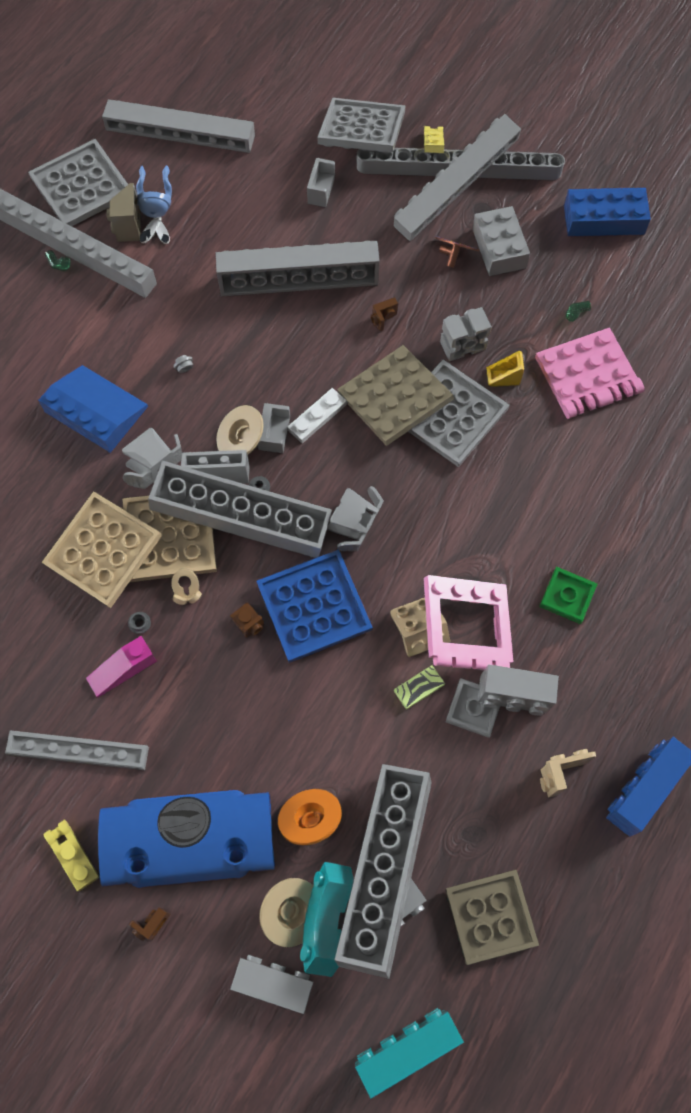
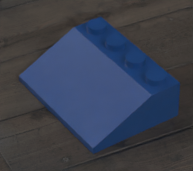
M83 365L53 383L38 400L45 413L110 453L148 407V404Z

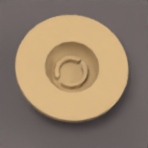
M248 405L239 406L230 411L221 422L217 432L218 450H247V455L252 452L259 443L263 432V418L260 412Z
M289 878L277 883L266 894L260 909V924L266 937L276 945L293 947L303 943L305 916L313 888L311 883L300 878Z

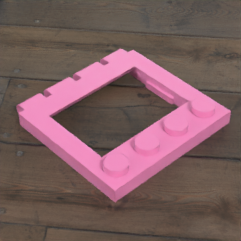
M426 576L424 578L428 652L429 658H433V664L443 667H451L452 665L455 668L467 669L472 667L479 670H485L488 664L510 668V663H513L506 585ZM440 599L494 605L495 617L493 620L497 647L444 643L442 640Z

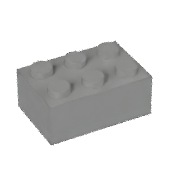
M513 206L475 214L472 229L488 275L492 276L527 268L530 252Z
M488 664L480 676L478 702H483V706L489 708H497L499 704L506 707L508 711L519 712L522 709L528 710L532 715H543V713L548 712L556 704L559 676Z

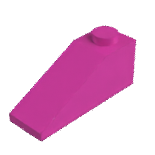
M142 636L120 648L86 679L98 698L151 666L157 660Z

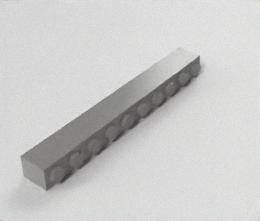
M0 189L1 221L145 298L156 286L157 282L153 269Z

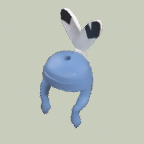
M167 165L162 171L165 194L144 192L143 182L146 172L143 166L139 169L140 177L136 185L138 206L144 215L153 218L140 235L141 243L148 242L155 232L164 244H168L170 241L168 231L161 222V217L170 208L172 187L168 180L169 167Z

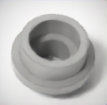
M186 355L178 357L173 365L179 373L187 372L194 366L192 357H187Z

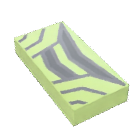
M431 665L395 688L394 692L407 710L442 688L445 683Z

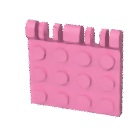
M610 328L543 350L535 355L567 419L584 413L581 400H584L590 411L596 409V406L600 408L612 404L614 401L622 400L618 387H621L627 397L644 392V385L641 379L636 376Z

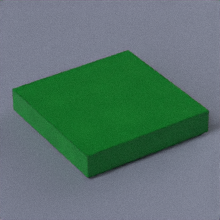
M556 566L539 607L582 624L597 583Z

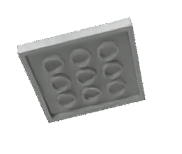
M332 98L318 135V144L327 147L338 146L345 149L355 148L363 151L373 150L382 153H393L405 114V105Z
M96 139L28 172L30 178L58 219L70 226H74L109 208L110 200L128 185Z
M442 360L431 373L453 394L454 400L408 432L459 467L509 409V404L445 360Z

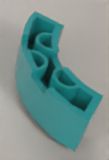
M324 862L320 871L315 873L314 885L305 916L303 947L300 952V959L303 961L305 973L332 977L339 967L335 961L342 932L341 929H337L340 913H345L354 883L352 869L349 866Z

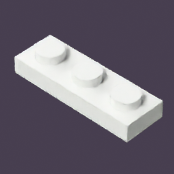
M331 388L287 426L288 431L301 443H304L347 405V401Z

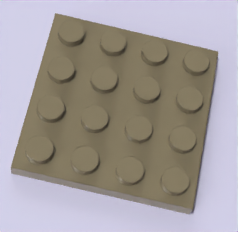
M404 345L337 389L338 393L347 401V404L386 446L454 400L453 394Z

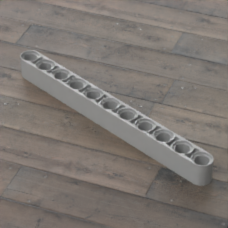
M394 148L393 153H382L380 151H363L359 149L357 151V170L364 174L436 176L442 169L446 170L452 159L456 156L459 157L463 150L444 149V153L424 152V149ZM505 152L478 178L557 180L561 177L565 158L558 153Z

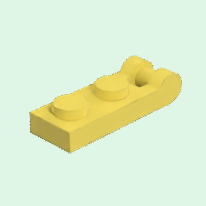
M424 126V152L444 153L443 127L433 129L430 126Z
M66 820L60 822L54 830H48L43 834L78 892L100 878ZM65 835L67 840L60 844L57 839Z

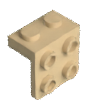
M425 598L391 610V617L402 635L408 657L427 651L428 637ZM441 614L442 640L444 643H449L450 637L447 622Z
M587 749L574 752V755L565 758L564 754L551 757V760L547 761L546 765L541 769L543 778H540L542 790L547 792L548 798L557 796L567 789L562 772L563 769L585 765L596 757V753H588Z

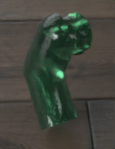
M53 250L45 252V257L52 269L66 271L70 268L71 261L68 257H65V260L64 257L57 259Z
M590 301L572 303L565 313L566 319L573 322L579 317L580 312L590 311Z

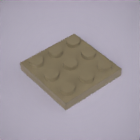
M517 870L445 889L466 965L539 946Z

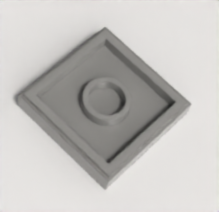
M460 678L445 722L490 738L500 705L498 704L497 708L483 706V702H478L480 685Z

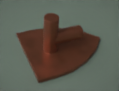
M435 236L438 240L453 244L452 248L441 245L439 248L440 253L449 255L447 262L449 267L454 268L460 247L480 251L479 249Z

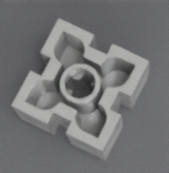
M482 307L469 309L461 317L459 315H451L443 319V333H441L440 343L449 362L462 358L467 353L471 352V354L487 349V337L490 336L492 327Z

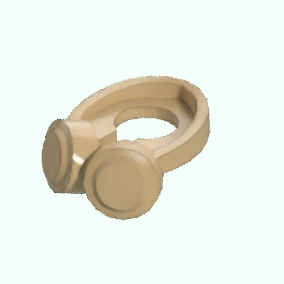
M182 568L173 575L172 589L174 592L173 601L175 603L185 605L189 602L192 604L200 599L202 593L199 591V581L192 570ZM182 576H187L191 580V585L188 587V595L184 593L183 587L178 583L179 578Z

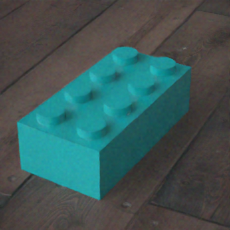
M436 1008L425 1015L426 1020L419 1025L414 1021L402 1029L404 1033L397 1038L392 1034L380 1042L381 1047L372 1052L371 1048L357 1055L358 1061L355 1062V1068L370 1099L464 1043L447 1011H441Z

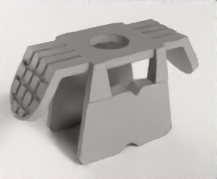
M149 428L122 449L123 454L131 458L126 462V467L136 472L124 473V482L133 487L146 489L155 482L162 461L173 464L180 462L182 450L178 435H174L176 447L172 451L153 428Z
M370 486L367 491L375 506L350 488L346 489L342 496L339 507H336L327 529L358 541L339 543L337 545L338 550L358 551L384 501L373 486Z

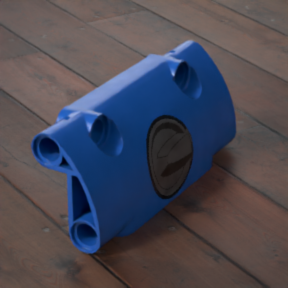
M238 790L136 799L130 801L128 806L101 808L98 827L101 885H122L127 882L137 888L241 878L249 870H252V872L274 870L275 862L269 792L244 795V793Z

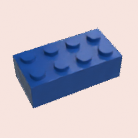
M646 188L568 189L564 203L568 236L645 235L651 220Z
M675 737L667 741L663 739L652 748L648 754L651 758H648L646 762H642L635 771L638 776H635L625 784L621 790L624 794L618 799H614L607 809L610 813L606 818L629 837L642 832L691 765V750Z

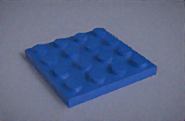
M339 550L256 581L289 663L373 630Z

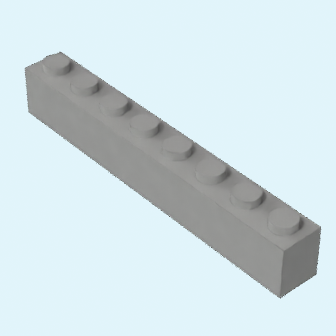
M109 99L102 116L107 131L250 153L255 137L254 122Z
M506 114L500 119L496 118L486 132L482 131L473 144H468L459 157L456 156L452 159L446 170L442 169L432 183L428 182L418 196H413L404 209L401 208L394 215V227L411 242L519 139L521 128Z

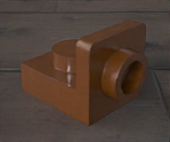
M394 297L373 305L370 317L373 325H377L379 331L384 330V319H391L397 315L398 302Z
M248 602L230 615L233 622L246 638L250 635L258 634L263 629L262 626L265 625L261 615H258Z
M159 907L157 910L153 909L145 920V923H147L145 927L134 920L129 925L134 928L132 933L140 940L144 941L146 938L153 940L171 914Z

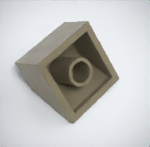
M129 183L110 200V209L106 210L107 220L111 221V232L115 234L117 242L140 241L141 210L138 206L134 183Z

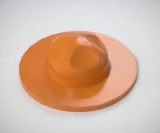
M309 789L292 796L281 808L278 816L279 830L286 840L297 845H312L321 842L336 830L341 821L342 810L340 803L332 793L326 790Z

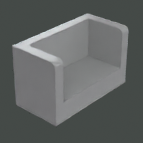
M316 158L307 186L308 204L327 206L335 179L334 161Z
M264 403L262 413L263 432L258 443V449L284 453L288 432L287 426H289L290 408L289 406Z

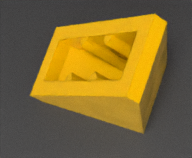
M517 351L486 367L488 385H520L524 373L522 352Z

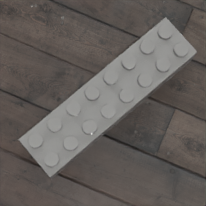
M377 241L344 242L338 244L327 243L323 245L216 252V271L221 296L378 285Z
M166 461L161 463L148 498L149 509L152 511L314 558L319 557L332 510Z
M382 764L335 957L336 963L341 968L390 978L432 784L430 773Z

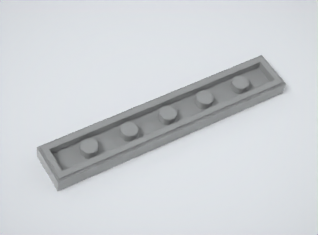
M10 730L5 754L145 770L149 747L147 745Z

